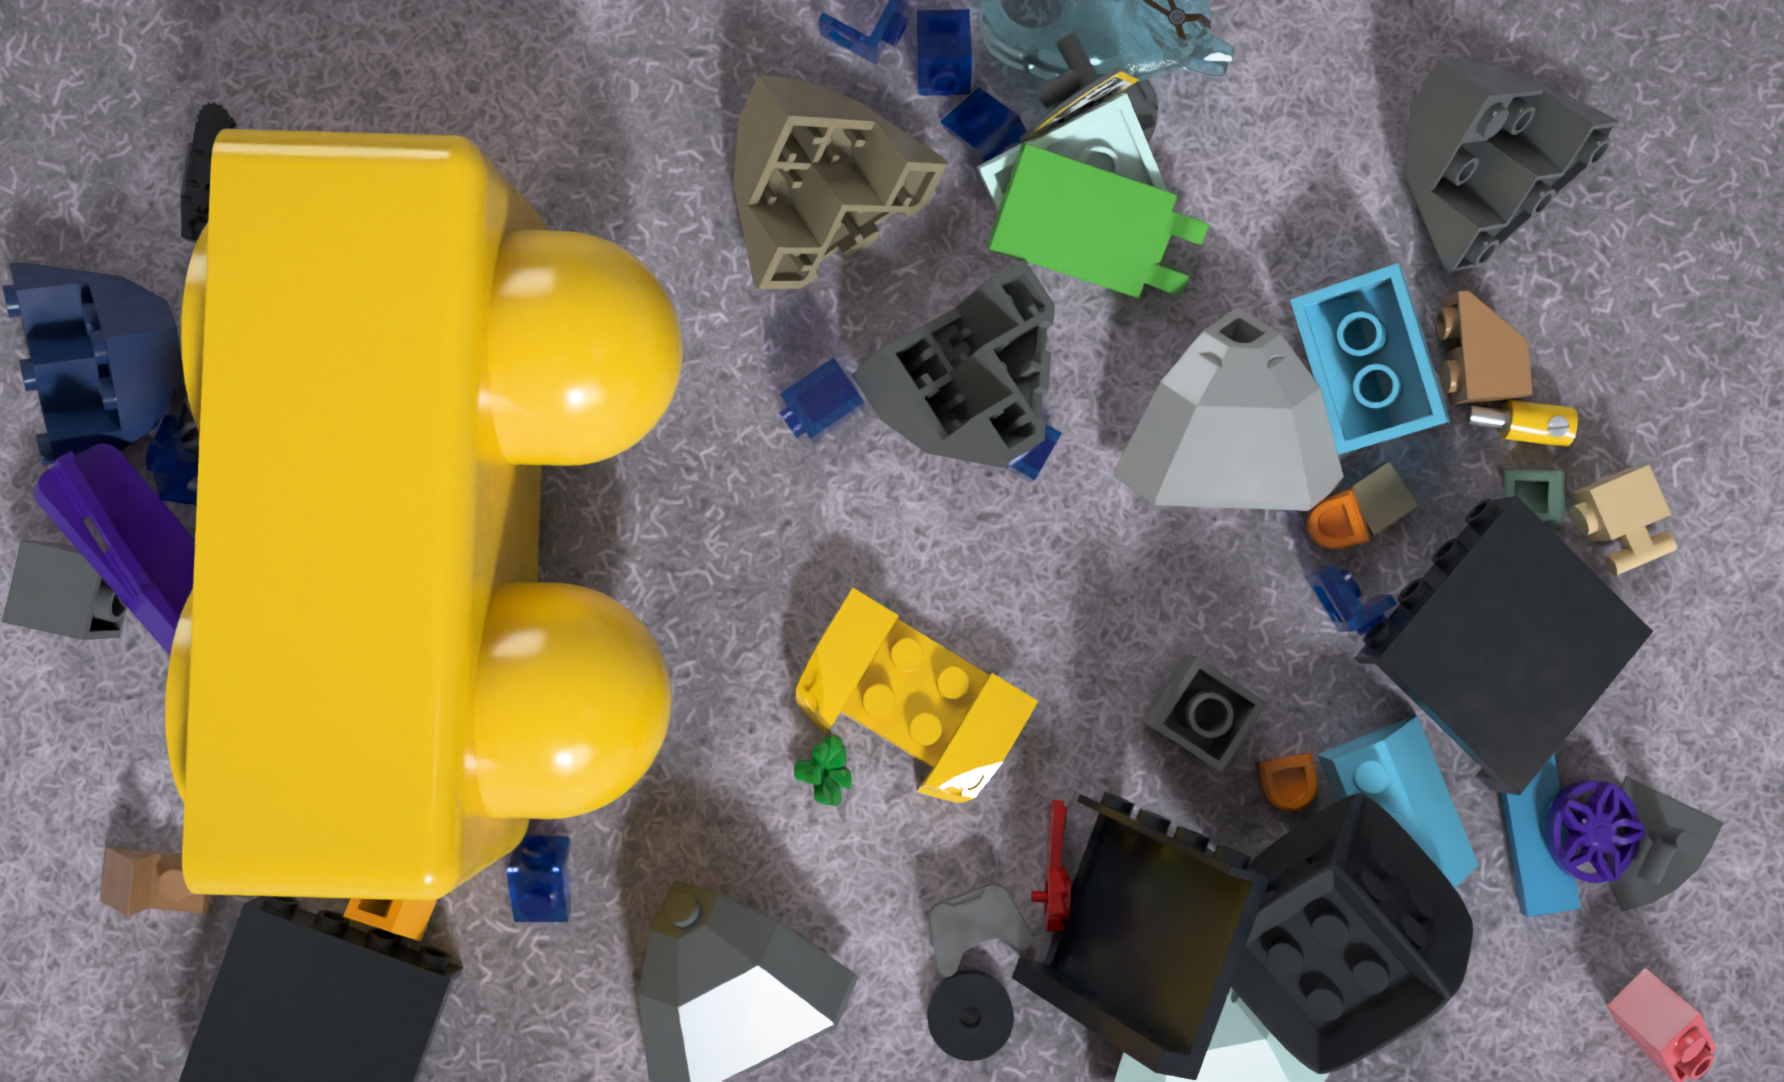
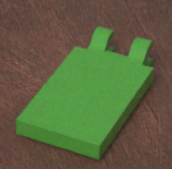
M1022 142L986 247L989 250L1019 260H1026L1029 263L1136 298L1140 297L1145 283L1163 291L1182 296L1190 276L1182 273L1181 270L1160 264L1171 234L1202 245L1209 224L1195 217L1173 211L1172 209L1178 195Z

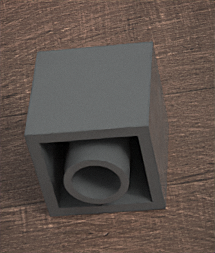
M21 541L2 619L3 623L81 640L120 638L128 607L75 546L63 543Z
M1183 654L1140 721L1204 764L1222 773L1267 702L1199 657Z

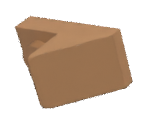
M114 846L106 847L100 894L101 902L124 915H133L147 908L200 914L209 911L211 895L193 894L186 886L182 870V853Z

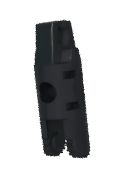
M215 101L212 104L208 102L207 105H202V109L198 110L199 115H197L198 121L195 123L193 143H188L185 171L180 194L181 237L193 243L197 242L202 230L209 221L211 156L215 139L221 130L236 129L235 126L237 125L233 122L234 118L228 114V110L224 109L221 104L217 105Z

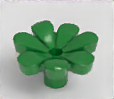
M831 735L824 737L823 743L814 745L811 752L812 760L796 761L794 777L797 781L813 784L814 799L817 803L838 806L842 800L839 787L850 789L852 776L850 770L842 768L847 763L846 747L842 746L841 737Z

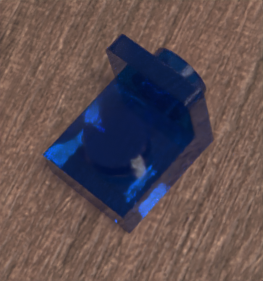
M970 9L916 10L919 95L948 96L970 94L972 79Z
M1336 564L1322 566L1305 577L1338 632H1353L1356 630L1358 635L1366 634L1374 624L1387 618L1384 612L1397 605L1392 594L1377 595L1361 605L1358 598L1362 596V592L1358 583L1347 570L1342 569L1340 571Z

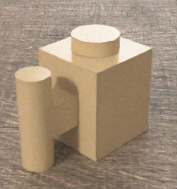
M1650 465L1627 468L1569 493L1574 503V506L1570 508L1571 518L1581 534L1588 535L1590 542L1618 539L1622 550L1605 557V564L1612 575L1617 576L1677 549L1676 541L1671 533L1664 531L1650 537L1645 527L1672 515Z

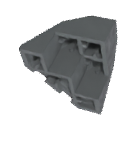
M1023 260L989 278L956 308L880 348L851 375L880 420L925 453L1002 468L1045 440L1046 420L1040 417L1042 394L1048 391L1051 352L1046 351L1047 329L1054 323L1055 304L1027 261Z
M674 881L649 932L638 992L648 1078L651 1082H721L742 1070L750 1073L785 1055V1048L812 1034L818 1038L836 1029L858 980V976L780 922L722 894Z

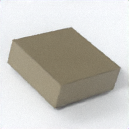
M1390 461L1383 463L1344 489L1354 487L1370 536H1375L1419 507Z

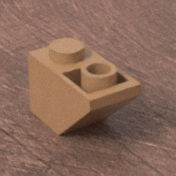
M1469 290L1458 291L1441 300L1442 307L1437 309L1435 316V328L1438 338L1445 340L1447 361H1443L1440 367V383L1442 390L1445 393H1450L1451 405L1499 402L1509 399L1517 400L1533 395L1528 340Z

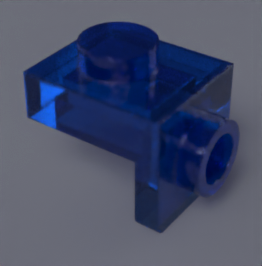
M546 835L524 837L513 850L507 868V879L514 922H568L571 912L566 868L571 849L569 837H549Z

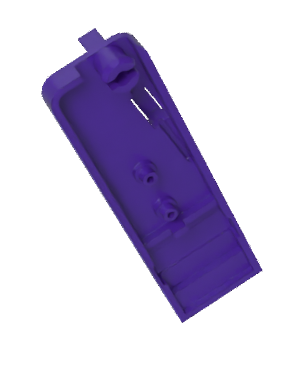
M100 443L75 456L70 451L57 458L52 468L40 475L33 488V497L170 656L182 610L193 589L195 539L117 448L109 444ZM88 516L109 547L105 554L83 521Z

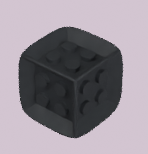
M1357 793L1329 805L1278 839L1249 864L1248 868L1269 877L1270 881L1231 987L1283 1047L1317 1074L1335 1072L1370 1056L1428 1021L1460 989L1466 974L1472 946L1473 922L1462 898L1437 865L1401 825L1368 796Z

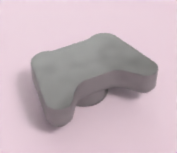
M996 882L938 901L931 907L929 912L937 970L946 977L952 976L957 972L964 952L978 944L993 939H1001L1017 949L1025 950L1033 943L1032 932L1006 887Z

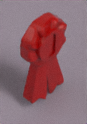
M1052 800V806L1050 805L1048 810L1044 891H1031V902H1043V927L1045 931H1062L1064 929V921L1068 920L1070 913V878L1067 876L1066 869L1061 866L1063 838L1068 807L1064 806L1063 800Z

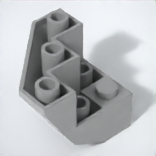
M1238 307L1203 330L1162 379L1114 472L1116 479L1156 506L1309 511L1338 488L1344 478L1321 387L1281 333Z

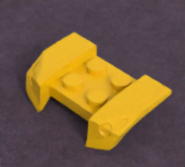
M852 588L808 661L796 687V704L825 735L841 712L929 766L931 769L918 788V792L954 803H963L974 799L1004 761L1036 707L1038 700L994 673L987 674L897 619L899 615Z

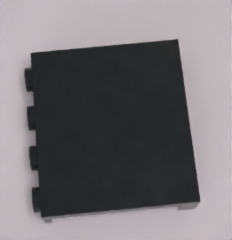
M1518 496L1493 500L1488 498L1472 508L1465 518L1468 525L1457 538L1448 540L1436 550L1431 559L1434 565L1422 578L1412 581L1402 590L1397 599L1400 605L1388 618L1378 621L1367 631L1363 638L1365 646L1354 659L1360 664H1376L1481 767L1476 777L1490 791L1520 796L1653 633V630Z
M1104 792L1101 800L1079 794L1077 802L1098 811L1099 814L1071 887L1069 918L1064 921V929L1062 931H1055L1044 963L1019 958L1012 979L1153 1072L1197 1081L1270 878L1248 868L1251 857L1219 844H1217L1214 852L1207 848L1210 838L1181 826H1177L1174 833L1169 830L1172 820L1142 808L1139 809L1137 815L1132 813L1135 803L1108 792Z
M257 897L243 904L179 1082H417L453 981L461 975L464 967L450 963L452 956L441 949L424 946L417 951L400 945L401 937L395 933L379 928H371L367 933L350 927V919L338 912L320 910L317 914L300 909L298 908L300 902L295 897Z

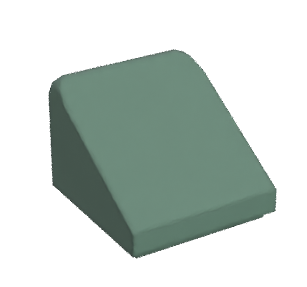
M1505 470L1504 498L1518 496L1547 526L1565 527L1567 474L1565 472L1552 470Z

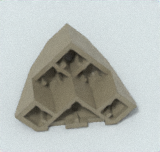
M758 75L738 120L733 184L753 283L757 289H801L819 277L816 270L820 262L838 250L847 259L879 238L880 234L875 226L894 213L902 212L908 219L926 207L948 166L947 161L941 155L859 101L804 79Z

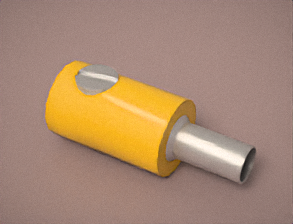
M1509 399L1505 401L1502 409L1470 405L1466 410L1465 421L1466 424L1499 428V436L1502 439L1567 447L1570 446L1575 438L1578 414L1574 407Z

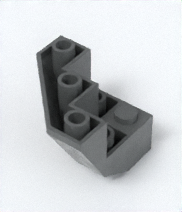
M1468 58L1438 60L1410 108L1405 176L1442 266L1450 273L1481 267L1487 263L1505 242L1533 217L1540 215L1554 198L1584 171L1597 164L1605 156L1612 143L1609 136L1619 121L1521 73Z

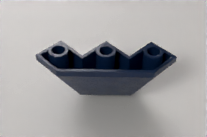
M24 262L9 263L14 284L2 285L9 318L21 317L30 358L20 359L19 364L25 391L37 390L47 431L46 433L35 434L42 466L53 465L57 458L70 451L75 456L100 443L112 445L121 451L156 428L184 375L177 326L167 300L123 276Z

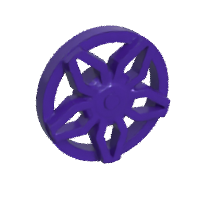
M1582 780L1566 787L1552 803L1546 820V843L1553 861L1568 876L1589 883L1611 882L1619 879L1633 861L1640 839L1644 838V824L1640 823L1633 801L1621 788L1604 781ZM1596 790L1588 801V806L1574 801L1582 793ZM1607 799V801H1606V808L1604 809V811H1602V809H1603V804H1604L1605 800ZM1569 807L1577 810L1578 812L1575 815H1573ZM1619 807L1622 811L1623 817L1616 816L1619 812ZM1562 820L1569 829V836L1563 846L1561 842ZM1625 826V834L1616 836V828ZM1613 844L1622 846L1620 852ZM1577 849H1579L1580 852H1579L1578 854H1576L1575 856H1573L1574 853H1575V851H1576ZM1604 852L1607 854L1608 866L1603 859ZM1589 861L1596 872L1586 873L1576 867Z

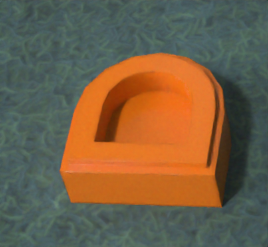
M1354 487L1329 494L1309 511L1306 521L1308 533L1313 541L1323 548L1330 550L1344 549L1369 542L1371 539Z
M1306 752L1256 762L1261 789L1265 798L1273 806L1284 811L1296 812L1306 808L1314 800L1317 793V775L1312 753Z

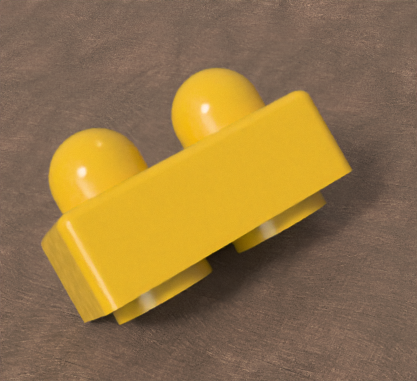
M258 129L221 130L215 139L211 156L209 221L202 230L191 256L184 287L181 318V345L185 385L192 415L200 434L193 589L185 603L176 628L168 666L165 697L168 756L175 785L184 803L182 844L184 880L187 888L193 894L436 900L514 850L526 834L529 819H563L579 816L606 806L624 795L644 776L662 747L671 717L672 688L664 655L647 626L622 603L604 593L575 584L538 582L542 465H585L611 458L635 445L656 426L672 402L682 371L683 339L680 323L668 292L652 270L639 258L614 242L599 236L581 232L548 230L543 218L478 146L466 137L440 134Z

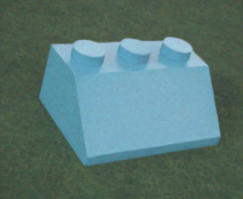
M1399 263L1290 299L1314 379L1321 387L1338 455L1451 422L1407 279Z
M1418 715L1317 754L1336 802L1357 793H1362L1375 801L1412 837L1447 877L1454 888L1479 866Z

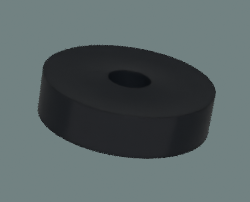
M977 970L958 971L954 975L944 978L933 990L927 1007L928 1027L933 1040L939 1048L953 1058L964 1061H978L988 1058L997 1053L1011 1035L1014 1024V1011L1011 999L1004 986L993 976ZM970 1006L977 1008L981 1013L977 1022L967 1024L961 1020L960 1014L964 1008Z

